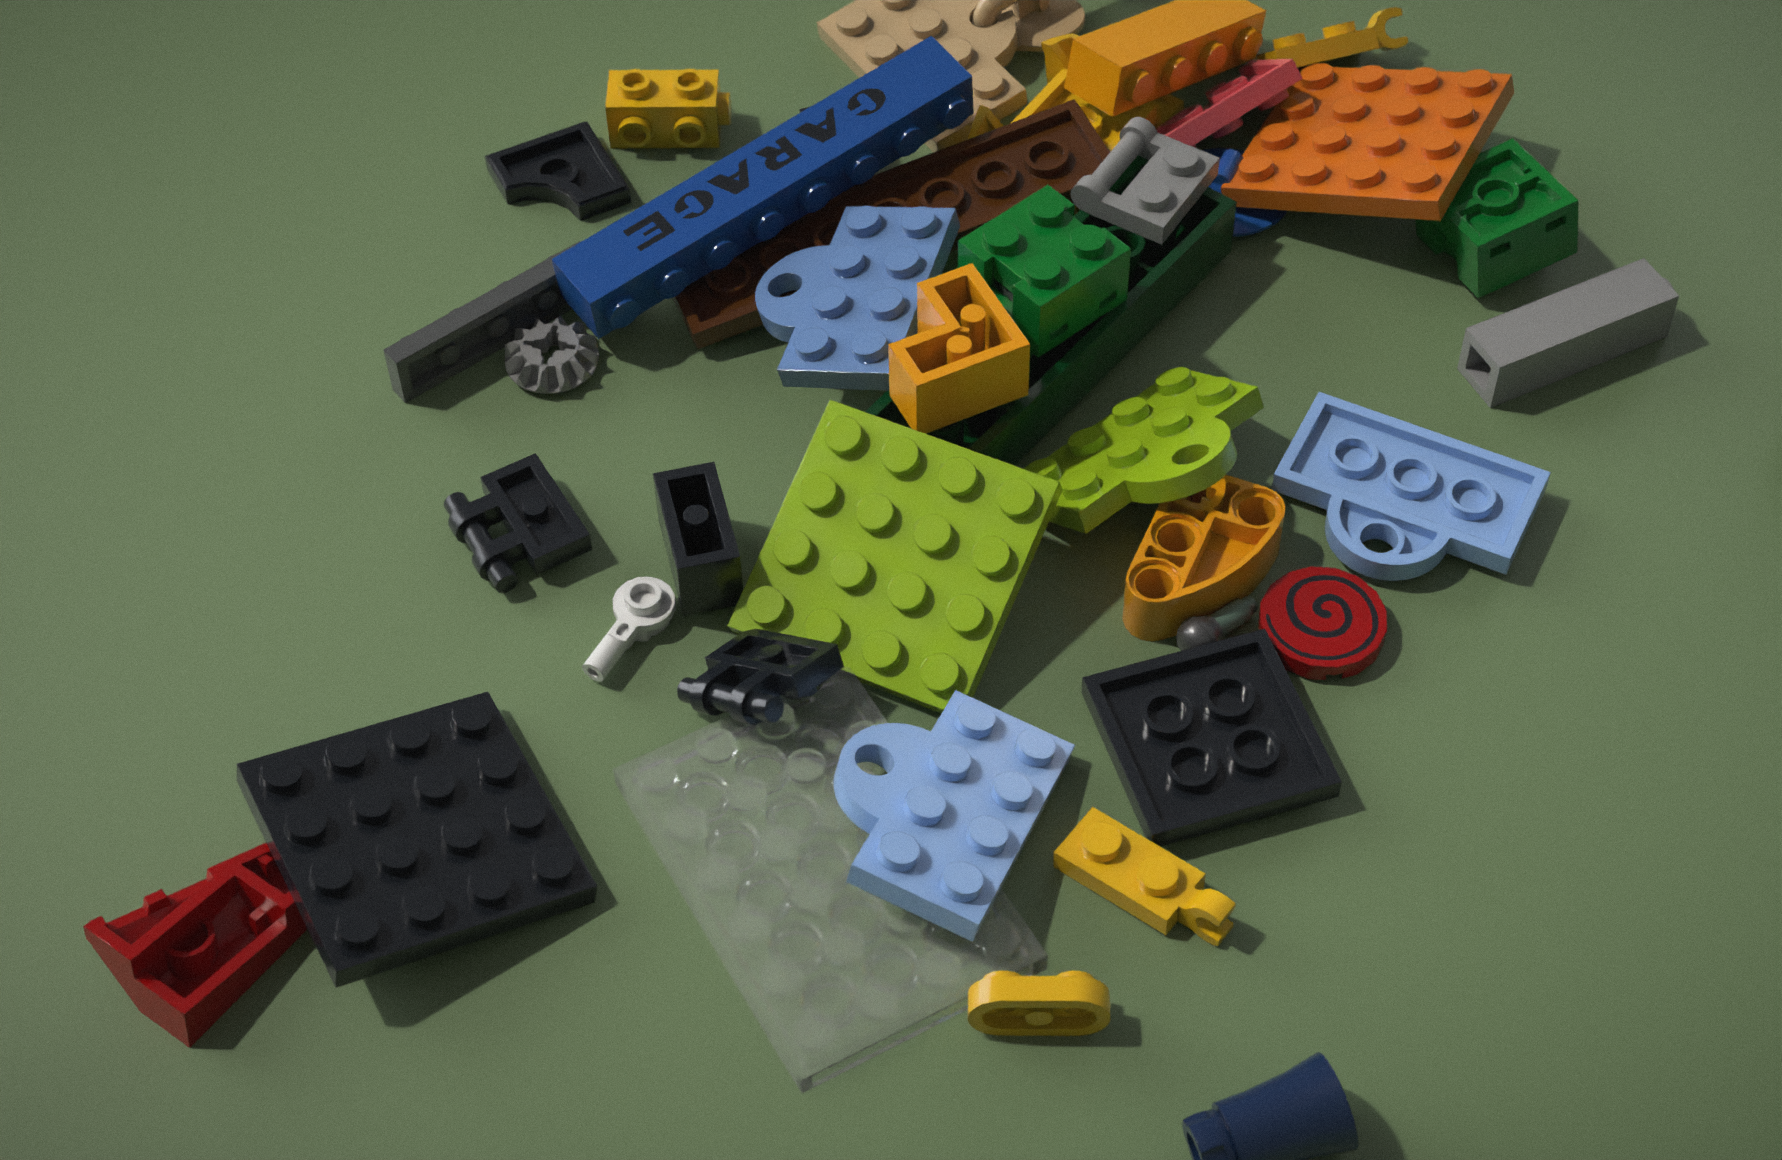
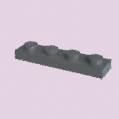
M580 241L383 349L393 391L407 403L503 349L505 344L514 341L516 328L530 330L536 318L542 323L547 324L560 315L572 310L571 306L560 294L552 259L577 245Z

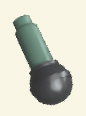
M1245 596L1242 599H1234L1209 616L1188 617L1177 630L1176 639L1179 649L1183 651L1223 640L1224 636L1251 619L1252 614L1258 610L1256 601L1251 596Z

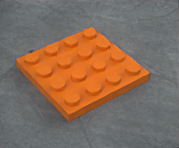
M1326 63L1302 66L1299 72L1303 79L1287 88L1289 96L1275 105L1243 153L1244 159L1239 163V168L1231 182L1222 184L1221 192L1223 195L1237 201L1236 207L1441 221L1514 95L1512 74L1490 73L1483 69L1467 72L1436 71L1430 67H1420L1413 70L1383 69L1377 65H1368L1360 68L1332 67Z

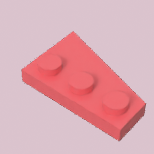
M1293 59L1251 60L1239 69L1242 77L1227 83H1219L1205 93L1209 104L1202 108L1201 104L1187 107L1162 123L1156 130L1160 134L1196 148L1195 144L1211 134L1216 139L1238 129L1244 123L1241 116L1255 107L1262 111L1282 102L1289 96L1286 88L1303 78Z

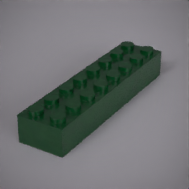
M1137 156L1109 191L1121 195L1149 160ZM1208 187L1162 245L1080 210L1074 217L1084 225H1094L1101 229L1104 227L1131 248L1127 300L1038 358L1030 352L1029 389L1027 396L926 434L1015 466L1231 252L1237 201ZM886 391L865 411L866 413L911 428L890 397L889 391Z

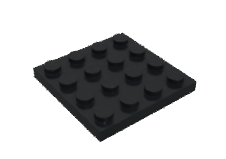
M488 691L237 764V783L335 988L595 902L597 885Z

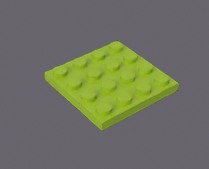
M829 400L727 626L736 634L747 630L761 629L837 644L844 668L837 673L942 713L955 690L973 698L1062 493L1061 484L1059 481Z

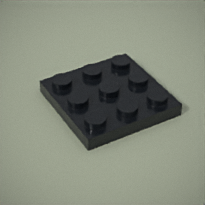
M1265 629L1082 677L1081 693L1145 838L1160 847L1339 797L1342 781Z

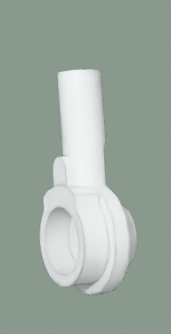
M637 577L625 582L617 589L613 597V613L616 617V622L582 665L584 673L589 678L602 682L635 640L640 642L648 641L651 636L662 632L668 626L676 610L675 594L670 585L661 579L653 577Z

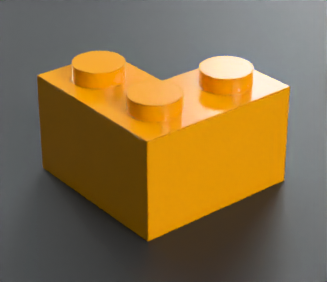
M971 263L918 282V334L888 344L889 395L911 429L926 434L1027 396L1029 389L1030 343L974 264Z

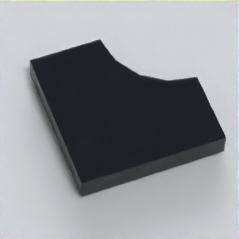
M587 121L485 156L487 171L507 204L527 200L552 202L569 209L582 221L632 203L629 186Z

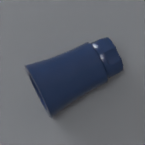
M1320 1052L1313 1054L1287 1071L1250 1089L1213 1102L1212 1109L1198 1112L1182 1120L1183 1133L1192 1160H1308L1358 1149L1357 1129L1347 1097L1335 1071Z

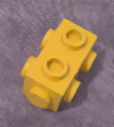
M609 70L605 110L610 148H720L721 125H731L730 92L720 91L719 70Z

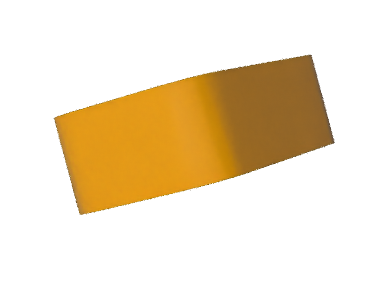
M1225 475L1218 482L1203 491L1175 501L1160 503L1127 571L1122 619L1125 628L1130 634L1146 641L1164 640L1176 636L1181 623L1188 617L1209 616L1234 599H1242L1250 595L1269 573L1279 554L1286 509L1283 498L1276 491L1268 487Z

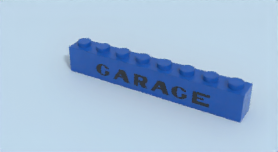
M931 35L553 258L552 263L561 296L598 339L616 328H623L629 325L641 313L665 299L677 296L686 286L711 271L727 266L734 257L759 242L772 239L784 227L808 213L820 210L829 200L854 185L865 183L877 171L901 157L913 154L922 144L947 129H954L961 125L967 117L974 114L972 75Z

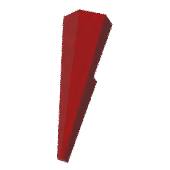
M267 843L207 868V876L204 880L168 896L160 889L144 896L143 907L107 923L102 916H99L83 926L86 939L138 1010L189 1048L307 930Z

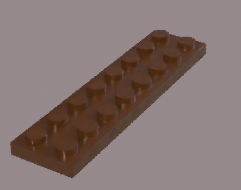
M1073 99L875 174L865 183L854 185L829 200L820 210L808 213L784 227L772 239L761 241L734 257L727 266L713 270L686 286L680 294L672 299L697 349L704 348L763 325L755 302L756 288L762 276L775 263L794 252L810 247L829 246L846 206L956 208L960 228L950 251L951 253L958 250V240L1046 185H1050L1074 204L1071 199L1072 188L1083 176L1092 175L1110 151L1076 100ZM798 290L785 292L781 294L779 297H786L792 295Z

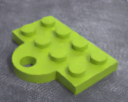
M1176 367L1164 371L1157 376L1156 383L1135 397L1117 403L1112 408L1111 414L1092 427L1075 432L1068 438L1066 445L1047 458L1036 460L1024 468L1025 470L1059 481L1063 490L1049 522L1087 534L1130 502L1145 504L1170 502L1191 496L1212 486L1232 469L1237 460V450L1231 431L1264 408L1258 386L1233 381L1227 377H1216L1192 371L1186 367Z

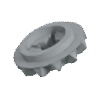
M561 315L550 324H544L536 318L530 330L516 328L514 341L504 345L505 367L509 377L520 387L535 393H561L581 385L593 374L599 360L595 335L587 334L582 322L567 325ZM550 346L560 347V350L555 351L553 356L548 359V363L544 364L542 353H547Z

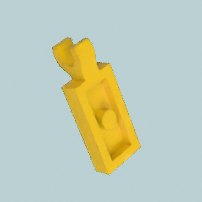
M1391 7L1376 12L1370 18L1367 27L1356 31L1355 22L1350 21L1322 28L1324 39L1306 43L1304 32L1272 40L1274 50L1256 55L1257 60L1293 59L1297 68L1371 50L1389 51L1401 48L1408 43L1407 36L1390 38L1386 34L1385 24L1388 19L1403 15L1402 9Z
M1094 807L1088 811L1053 852L1054 868L1164 935H1167L1178 921L1191 929L1204 941L1219 946L1233 928L1234 923L1227 918L1235 909L1236 903L1217 890L1204 889L1206 873Z

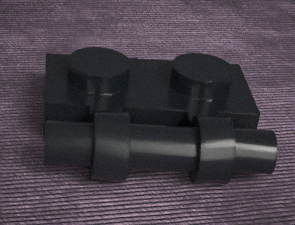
M536 453L481 476L480 479L485 496L469 502L464 493L455 492L444 501V508L450 516L448 519L450 529L459 542L468 544L473 552L472 564L482 579L491 581L499 593L509 592L517 586L519 579L512 566L518 561L526 558L535 574L538 575L592 550L589 532ZM502 521L509 533L493 539L488 529L490 526Z
M761 629L743 631L704 657L708 671L697 679L690 677L682 679L677 688V695L680 701L691 704L692 708L698 713L718 716L723 712H728L734 720L751 725H757L763 721L776 722L782 717L784 712V703L779 697L780 695L793 700L809 697L818 692L822 687V682L844 668L837 644Z

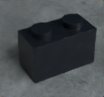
M715 462L653 473L659 524L682 615L686 616L737 605L743 592L741 559Z

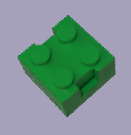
M1512 138L1478 155L1442 220L1415 219L1416 235L1436 255L1443 251L1451 255L1457 261L1458 278L1477 298H1480L1578 253L1579 200Z
M1050 185L1044 186L958 240V268L971 263L974 264L1030 343V352L1038 358L1127 300L1131 248L1104 227L1101 229L1094 225H1084L1074 217L1075 205Z

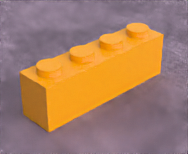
M1174 0L1076 37L1072 41L1064 88L1108 115L1116 116L1256 59L1263 41L1261 32L1266 10L1248 0Z

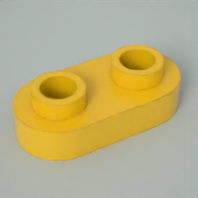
M994 971L975 982L968 990V1022L974 1029L989 1035L1084 1036L1101 1031L1111 1020L1110 991L1103 982L1095 979L1091 974L1083 971H1065L1056 976H1021L1012 971Z

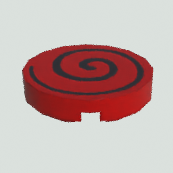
M1310 566L1288 572L1269 586L1260 602L1258 629L1266 630L1285 670L1314 680H1326V675L1343 673V679L1359 674L1377 659L1384 645L1387 633V610L1377 591L1360 577L1337 568Z

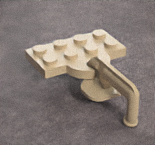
M855 0L817 22L820 39L859 78L931 35L972 75L974 114L967 117L958 127L947 129L925 143L932 152H936L968 139L980 104L990 108L999 121L1027 105L1026 89L1004 67L1011 62L1016 51L1043 52L1041 42L1073 33L1077 35L1084 27L1085 12L1077 0Z

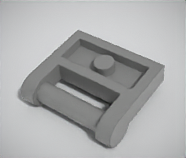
M1133 117L1121 130L1118 144L1092 175L1083 176L1072 188L1071 199L1085 213L1162 245L1216 178L1220 158L1158 133L1155 126L1145 118ZM1137 156L1149 160L1121 195L1109 191Z

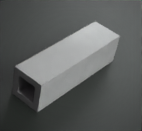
M1643 258L1466 328L1457 369L1486 404L1492 408L1667 337L1679 295L1674 291L1671 283L1666 278L1661 277Z

